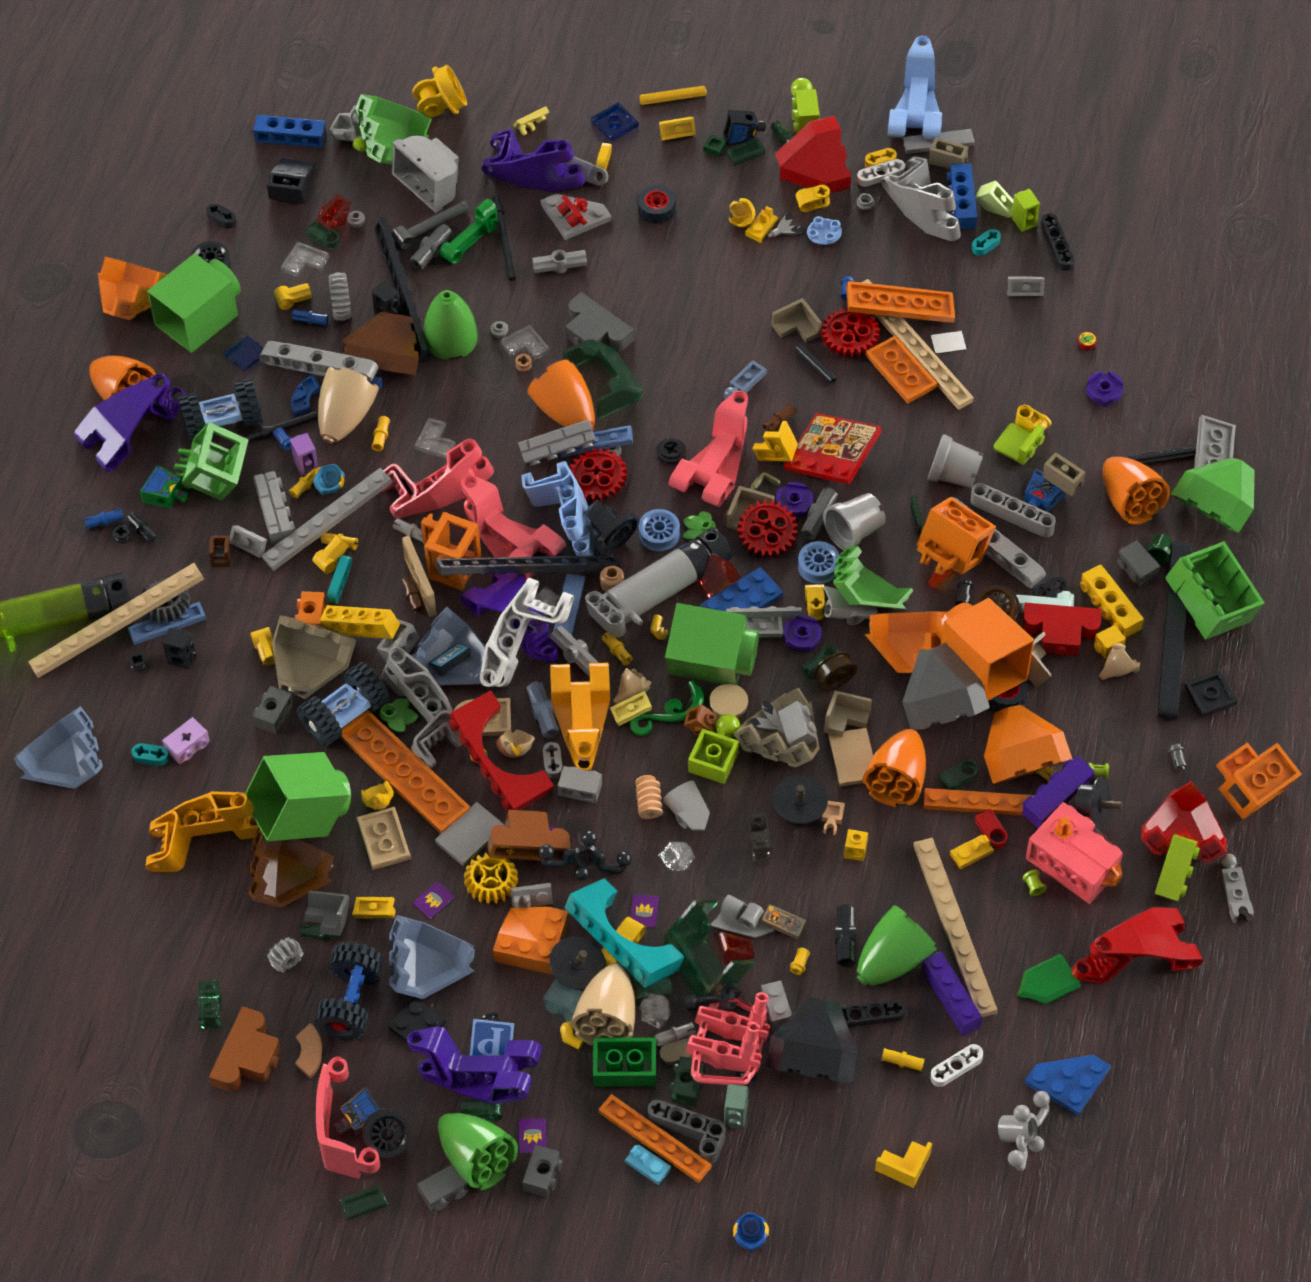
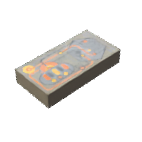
M771 904L768 905L761 920V924L797 940L806 923L805 919Z

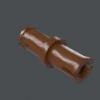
M789 403L780 412H775L774 416L762 425L763 429L771 426L766 431H774L782 424V421H786L797 412L796 407L789 411L794 406L792 403Z
M407 576L401 580L406 592L405 597L410 602L413 612L420 613L425 609L420 599V591L416 589L413 578Z

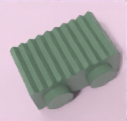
M729 1084L724 1107V1124L731 1128L744 1127L748 1107V1087Z

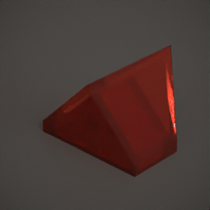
M337 193L332 200L320 207L316 221L328 230L346 225L352 203Z
M712 553L700 583L709 598L741 578L731 562Z
M715 930L724 965L755 958L750 939Z

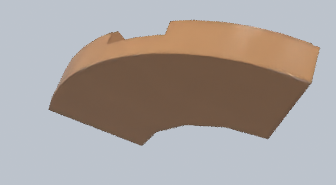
M310 1023L296 1036V1040L301 1046V1054L295 1065L311 1079L322 1061V1042L317 1030Z

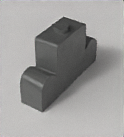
M580 292L569 302V319L571 322L566 325L567 339L577 348H581L593 356L607 343L612 351L619 352L634 341V329L584 293Z

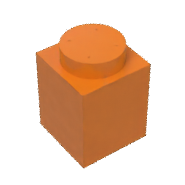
M990 598L974 606L969 603H961L952 608L942 618L937 628V636L941 640V645L947 643L982 681L988 701L1028 679L1034 639Z

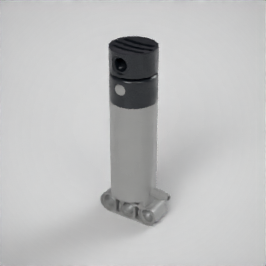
M710 528L695 539L688 541L611 588L603 595L597 591L588 593L585 597L588 613L611 636L621 637L626 633V623L633 621L638 625H642L643 621L639 617L640 615L732 559L730 546L717 529Z

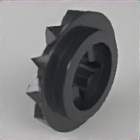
M667 438L662 440L657 446L658 457L664 463L670 462L672 464L675 461L680 462L682 458H685L686 446L679 439ZM675 448V453L668 454V451Z

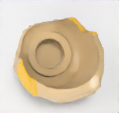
M508 729L497 739L496 747L505 756L516 758L525 755L530 750L535 738L521 730L516 729L512 733Z

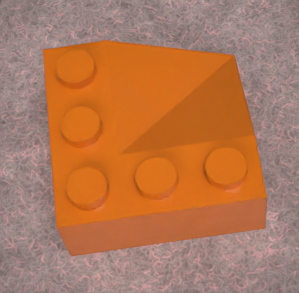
M552 907L510 908L493 948L494 962L553 975L549 962L550 954L554 946L565 937L569 925L568 911Z

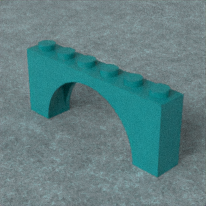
M605 879L599 880L569 895L565 905V909L644 988L679 971L684 956L672 944L660 947L643 946L627 940L613 929L607 920L605 909L612 905L617 890Z

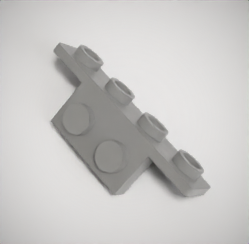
M774 606L768 608L750 607L743 609L732 607L726 609V612L745 615L747 628L759 630V637H782L784 634L782 620L796 619V616L801 615L802 609L794 606L786 608Z

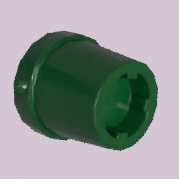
M1157 534L1153 537L1150 546L1147 548V552L1159 565L1169 562L1172 544L1170 537L1165 534Z

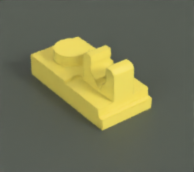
M545 106L518 119L513 126L519 129L521 134L525 136L527 134L525 127L530 128V131L533 132L535 130L533 122L540 123L544 121L549 111Z
M645 691L610 707L618 726L635 719L653 708Z

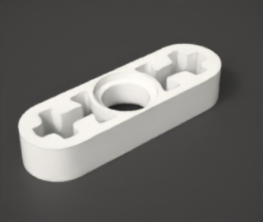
M895 159L861 169L857 174V182L859 185L866 187L880 183L881 179L888 174L901 176L905 173V163L902 160ZM884 171L886 174L878 175L877 172Z
M975 1044L969 1045L935 1066L931 1070L930 1080L932 1084L937 1087H943L979 1065L983 1058L982 1048ZM970 1052L973 1054L977 1053V1058L974 1056L970 1057ZM958 1061L963 1067L955 1070L951 1067V1063ZM936 1074H944L943 1079H941L940 1077L936 1078Z

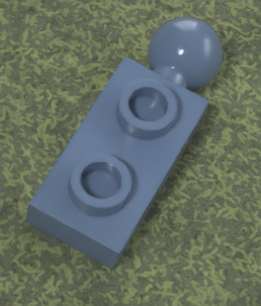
M752 360L730 381L729 388L725 389L723 393L725 400L736 391L747 393L767 374V369Z

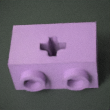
M193 717L162 740L168 754L179 765L189 760L199 749L205 748L210 742L208 731Z

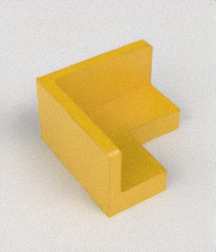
M782 421L779 432L765 431L763 436L765 441L763 443H754L752 448L758 461H792L798 443L787 421Z
M912 1141L904 1158L884 1150L881 1157H878L876 1160L875 1171L914 1188L931 1154L932 1143L928 1142L926 1147Z

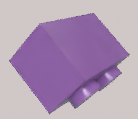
M308 433L290 439L293 460L301 477L306 476L314 468L318 469L316 449Z

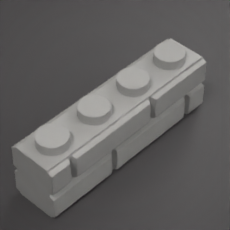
M588 419L518 442L524 463L534 466L540 464L541 459L547 458L549 461L558 458L557 454L565 452V455L576 452L575 448L581 446L583 449L592 447L593 442H596V438Z
M272 471L264 475H255L253 478L270 541L274 545L294 532L295 526L293 521L289 522L288 519L291 517L289 506L285 507L284 503H287L285 492L280 491L283 488L281 478H277L276 473Z

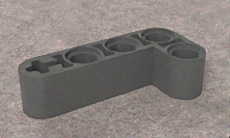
M653 1100L649 1103L647 1109L649 1121L660 1128L701 1141L699 1156L711 1164L717 1161L726 1137V1128L723 1122L661 1100ZM677 1117V1118H680L681 1120L678 1121V1122H675V1121H673L672 1119ZM699 1124L701 1127L696 1129L692 1125ZM719 1131L721 1134L713 1135L712 1132ZM706 1149H711V1150H713L714 1152H712V1153H705L704 1151H705Z

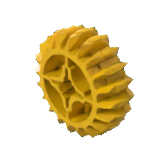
M486 852L483 858L478 855L477 861L471 859V865H467L464 874V884L467 887V892L472 894L473 899L478 898L480 903L486 900V903L489 905L490 901L493 900L496 904L498 899L505 901V895L511 897L510 888L516 887L518 872L515 869V864L510 863V859L489 858ZM503 873L507 876L505 882L501 881ZM478 874L481 876L479 884L475 881Z

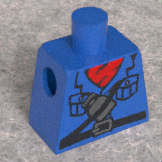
M1036 469L1026 488L1024 502L1048 512L1064 498L1066 492L1043 478V472Z

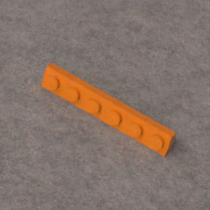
M925 788L924 809L983 813L992 809L994 814L1024 816L1022 814L1023 802L1029 796L1034 797L1035 795Z
M611 1094L599 1108L601 1115L699 1183L712 1168L711 1163Z

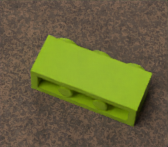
M1174 834L1155 894L1178 901L1180 897L1184 898L1188 887L1184 885L1186 877H1191L1194 867L1190 865L1192 859H1197L1200 848L1196 847L1197 841Z

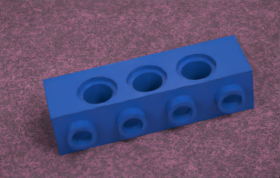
M257 115L253 129L255 142L323 148L327 134L325 121Z
M950 164V171L947 172V182H950L948 188L953 191L956 209L951 212V215L958 219L960 229H976L977 210L972 164Z

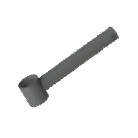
M466 201L460 202L409 229H406L404 226H398L392 231L391 235L402 249H407L412 246L415 237L458 215L464 214L469 211V206Z

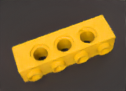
M1101 564L1082 573L1081 589L1085 593L1087 592L1095 606L1102 609L1101 613L1105 620H1108L1112 626L1116 625L1125 638L1142 630L1144 618Z
M328 605L319 620L324 628L335 633L393 639L400 625L393 612L389 609Z

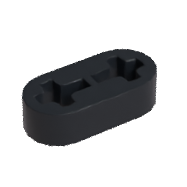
M217 203L210 204L207 207L208 219L224 228H233L237 224L236 215L231 210Z
M1052 577L1033 586L1032 596L1050 598L1057 596L1058 593L1066 591L1067 581L1063 577ZM1057 582H1061V585L1059 586V589H1058V588H1053V589H1052L1051 586L1056 585ZM1040 589H1047L1042 595H1038Z

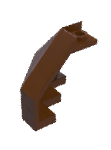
M380 312L340 341L346 343L343 354L372 360L378 365V369L416 375L419 355L414 350V345L417 342L415 332L411 331V325L414 323L413 317Z
M258 827L251 849L252 852H255L254 860L250 863V876L253 877V885L249 886L248 891L253 901L282 908L307 895L309 891H315L333 882L328 874L332 871L335 856L299 839L267 841Z

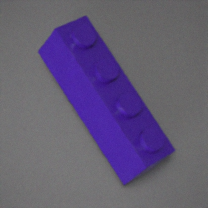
M1079 756L1073 761L1069 759L1064 764V769L1060 773L1056 771L1050 777V782L1047 785L1042 784L1037 789V794L1034 797L1029 796L1023 802L1022 814L1037 828L1050 817L1062 802L1068 803L1077 794L1081 784H1088L1093 779L1095 771Z
M940 951L923 959L922 972L961 1035L964 1036L981 1027L982 1015L942 952Z

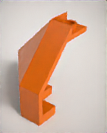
M105 256L101 273H98L103 312L131 320L141 311L151 307L147 291L168 274Z
M949 611L869 615L870 634H865V636L897 673H912L919 650H931L941 645V640L937 636V628L942 618Z
M1011 706L994 713L984 753L993 784L1006 782L1018 776L1032 774L1044 768L1058 766L1069 759L1073 760L1064 732L1024 706Z

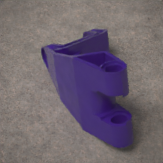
M506 129L492 135L490 145L498 149L499 152L497 156L485 159L481 168L483 173L521 187L549 192L580 187L586 180L578 164H562L571 161L575 157L569 141L547 140L534 153L522 154L512 129Z
M156 374L119 391L94 406L77 427L74 436L86 449L92 448L102 439L104 442L103 447L97 453L96 461L105 471H112L130 454L129 439L137 424L150 412L167 420H173L180 411L178 400H174V395L177 392H181V396L187 394L179 387H173L168 390L171 384L169 378L164 374ZM165 379L163 386L158 387V381Z
M494 573L491 579L493 585L486 589H479L474 586L460 595V599L463 605L478 617L490 609L503 613L525 584L526 579L523 574L506 573L500 575ZM531 607L528 608L529 610L545 616L544 613L541 611H538ZM515 619L513 622L515 629L520 627L519 619ZM532 619L528 623L521 641L523 651L529 657L546 663L557 660L559 653L555 643L550 638L548 622Z
M442 1027L417 1030L407 1036L410 1050L425 1054L429 1058L422 1061L418 1067L423 1079L460 1095L491 1104L526 1099L532 1078L525 1072L517 1071L536 1066L542 1052L541 1044L536 1041L509 1040L504 1053L499 1056L461 1055L446 1029ZM422 1039L420 1042L413 1044L414 1040ZM432 1067L431 1071L424 1072L426 1068Z

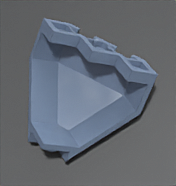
M446 607L430 625L432 627L431 630L423 636L417 645L419 647L417 652L411 656L428 669L438 685L482 684L480 682V673L485 645L464 620ZM457 643L471 649L470 657L442 676L429 665L430 661Z
M81 706L59 720L16 754L14 760L18 767L25 772L21 778L75 789L100 771L103 766L102 761L97 758L96 754L99 748L97 739L92 736L91 732L94 728L93 722Z
M396 915L389 933V941L393 942V950L389 952V967H393V976L389 977V985L395 992L424 999L474 972L469 965L474 959L475 950L473 948L475 945L424 922Z

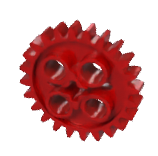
M841 308L840 312L834 310V315L828 314V319H824V324H822V342H826L825 347H830V352L836 350L837 356L843 353L844 358L847 354H850L851 358H853L854 354L860 357L861 352L866 355L867 349L869 350L873 346H877V341H879L880 328H878V322H875V317L870 318V314L848 312V308L847 311Z
M593 448L592 453L585 450V456L579 454V460L573 459L574 464L569 465L570 470L577 480L586 502L592 499L594 503L596 499H599L602 503L603 498L610 501V495L617 497L616 491L622 492L621 486H626L625 480H628L625 461H622L621 456L617 457L616 452L610 454L609 449L603 452L602 448L599 449V452H596Z
M764 499L763 504L756 501V507L750 504V511L744 509V515H740L739 520L741 521L737 523V527H739L737 534L740 535L739 541H744L742 547L749 546L748 553L754 550L755 557L758 553H761L762 559L765 557V554H768L771 559L772 554L775 553L779 557L780 551L786 554V548H792L791 543L796 542L795 536L798 535V531H796L798 524L795 523L796 517H791L793 511L786 512L787 505L781 508L780 501L777 505H774L773 500L770 501V504H767L766 499ZM760 515L767 516V519L761 520L758 517ZM781 522L784 526L778 527L775 524ZM758 531L760 534L754 536L751 534V532ZM774 538L777 541L775 543L768 542V539Z

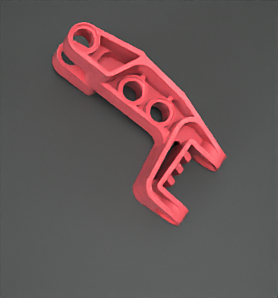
M734 392L718 406L715 412L712 437L715 439L690 461L681 459L669 479V487L685 493L690 486L697 483L705 487L701 498L703 501L717 507L723 504L735 487L747 430V417L745 413L748 405V396L745 392ZM736 398H743L745 401L737 403L734 400Z
M467 439L447 452V464L420 482H412L397 464H391L383 470L391 478L392 484L381 492L395 487L400 495L389 508L393 517L403 518L441 509L466 498L467 496L464 494L461 484L462 479L466 476H474L487 481L493 475L494 469L488 459L481 456L482 451L476 441ZM401 479L406 481L413 495H410ZM469 482L465 486L467 488H473L475 484Z
M466 476L462 479V490L468 498L464 502L465 514L471 522L478 524L479 536L493 557H532L537 552L545 553L548 556H556L566 547L564 539L544 524L538 529H534L505 517L502 514L504 509L498 489L492 483L474 476ZM469 482L475 484L473 488H467L465 485ZM470 504H472V510L467 508ZM533 572L523 574L526 581L535 575Z

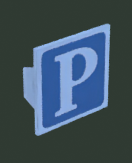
M473 1019L470 1056L502 1055L507 1042L513 1040L514 1023Z

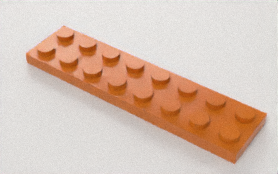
M366 710L342 729V736L340 738L380 777L388 781L389 785L440 834L471 809L460 796L369 710Z

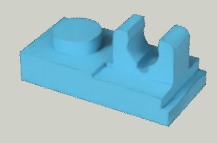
M635 1145L625 1159V1163L657 1185L661 1183L671 1170L669 1164L640 1145Z

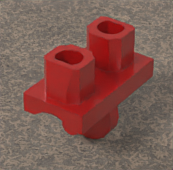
M563 195L561 197L563 202L557 209L563 217L570 211L572 212L571 215L565 218L570 226L573 228L579 223L583 226L587 224L580 213L581 211L583 213L587 211L588 202L586 199L575 198V203L573 204L566 195Z

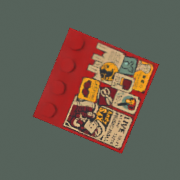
M816 413L799 439L792 461H786L783 465L785 471L850 485L882 432L881 426Z

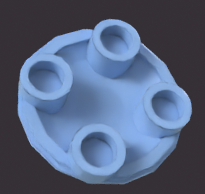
M820 216L815 217L807 228L808 238L812 242L821 245L834 243L840 238L842 233L841 223L838 220L823 219Z

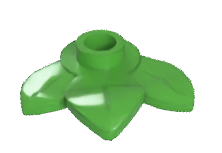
M705 511L700 512L698 516L690 515L683 519L684 525L688 528L683 538L687 540L695 539L710 528L716 529V524L712 521V515Z
M407 698L396 699L392 704H385L380 709L381 719L388 722L389 728L396 732H405L406 725L412 724L418 719V715L408 708L410 701Z

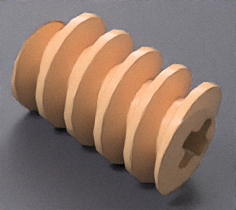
M644 775L637 778L635 785L639 817L642 819H653L662 816L660 782L656 781V778L652 775Z

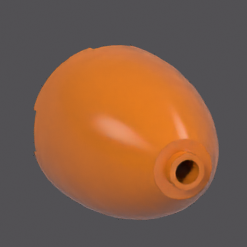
M123 356L101 357L94 360L89 366L92 384L103 400L156 374L147 364Z
M568 360L556 362L547 367V372L539 379L535 378L528 388V395L555 422L567 427L589 419L592 429H594L595 412L592 398L582 375L574 363Z
M1110 457L1104 462L1103 482L1107 495L1116 511L1125 521L1132 525H1140L1152 520V516L1160 508H1165L1170 497V487L1157 472L1141 462L1125 457Z
M905 729L896 733L872 757L862 781L869 789V795L875 800L896 807V804H908L910 806L918 800L926 771L925 749L919 733L913 729Z

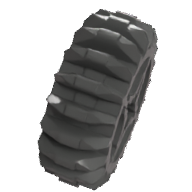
M162 578L159 582L155 580L154 584L148 583V587L143 588L142 593L161 583L164 579ZM188 589L145 614V618L147 620L150 619L152 623L157 621L159 625L163 621L167 624L168 620L175 622L176 618L181 619L182 614H187V608H190L191 598Z

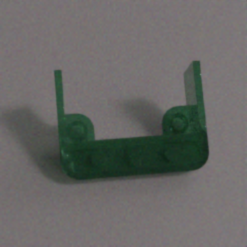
M589 339L563 351V360H568L574 363L575 366H579L597 357L612 377L609 381L611 392L597 399L599 419L642 399V385L614 347Z
M694 900L663 937L664 946L672 944L684 956L679 971L698 998L721 992L723 985L727 984L729 986L732 983H738L756 964L754 960L732 961L723 968L705 938L711 932V922L707 915L716 906L717 900Z

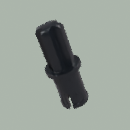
M135 512L128 515L127 522L135 528L136 533L141 534L148 542L153 543L157 535L148 527V523L143 521Z

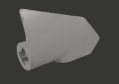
M823 586L829 598L824 606L826 618L841 620L846 618L847 624L857 625L865 618L870 619L869 615H874L878 612L875 607L849 605L838 589Z
M691 780L676 787L664 797L663 802L675 814L681 827L684 829L689 827L692 831H705L710 812L694 781Z
M731 895L725 898L720 914L711 923V927L751 938L761 937L774 932V929L761 924L764 910L755 903L747 905Z

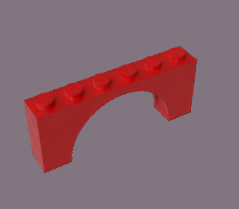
M490 690L451 712L449 724L454 731H458L463 746H467L471 751L470 756L475 763L478 762L484 778H488L492 783L491 788L496 795L499 794L501 797V803L505 810H522L553 791L554 785L544 770L530 775H514L502 771L489 760L483 749L482 733L488 722L499 714L501 710L500 703Z

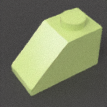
M997 181L980 187L975 199L985 210L1008 218L1012 216L1013 199Z

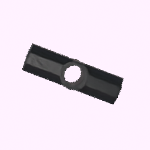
M842 904L836 907L837 964L844 967L854 964V945L856 944L854 907H851L849 904Z

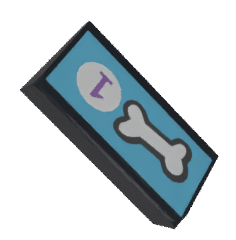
M457 643L430 661L429 665L442 676L470 657L471 649Z

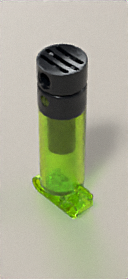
M124 572L105 576L106 584L104 579L100 577L0 601V640L6 639L9 650L13 652L15 651L14 637L109 614L111 612L110 606H112L114 611L131 601Z

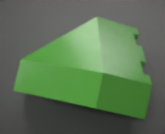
M360 94L355 113L361 123L359 127L362 138L366 141L368 157L379 163L392 164L394 141L398 139L404 140L411 136L429 137L426 133L432 119L423 115L422 112L377 96Z
M1228 458L1185 471L1171 495L1181 503L1194 507L1205 517L1218 521L1228 530L1239 533L1254 510L1255 470L1242 460L1236 458Z
M858 546L847 547L836 558L835 563L837 567H835L834 572L836 576L834 585L849 605L906 609L902 603L909 599V595L914 590L912 588H896L864 567L857 558L862 553Z

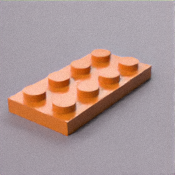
M896 336L866 351L865 356L907 404L937 388L938 383Z

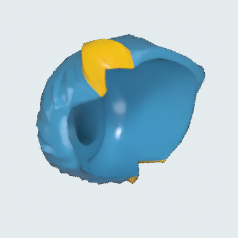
M335 464L318 467L313 476V483L322 495L336 493L344 485L345 474Z

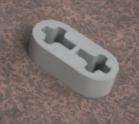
M549 742L543 747L545 773L549 778L556 779L561 776L563 770L561 750L557 743ZM550 750L554 751V757H550ZM551 764H555L556 771H552Z

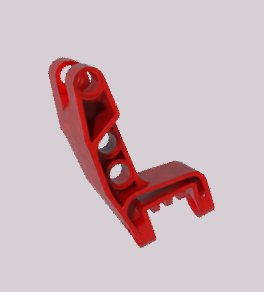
M1152 907L1096 938L1090 945V952L1092 954L1078 960L1072 967L1071 972L1077 980L1102 984L1114 978L1131 963L1132 958L1150 956L1166 959L1172 971L1196 968L1203 963V958L1196 944L1180 942L1177 934L1185 930L1186 924L1177 908ZM1078 967L1083 968L1086 974L1081 973Z

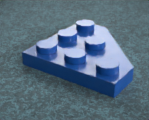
M1095 1055L1040 1063L1034 1066L1025 1079V1084L1036 1091H1045L1051 1100L1078 1116L1109 1072L1111 1065Z

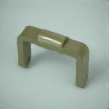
M762 473L750 485V489L757 490L763 479L777 486L781 482L767 473Z

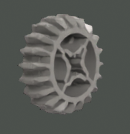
M340 272L330 274L329 286L333 316L336 321H345L352 316L347 276L345 273Z

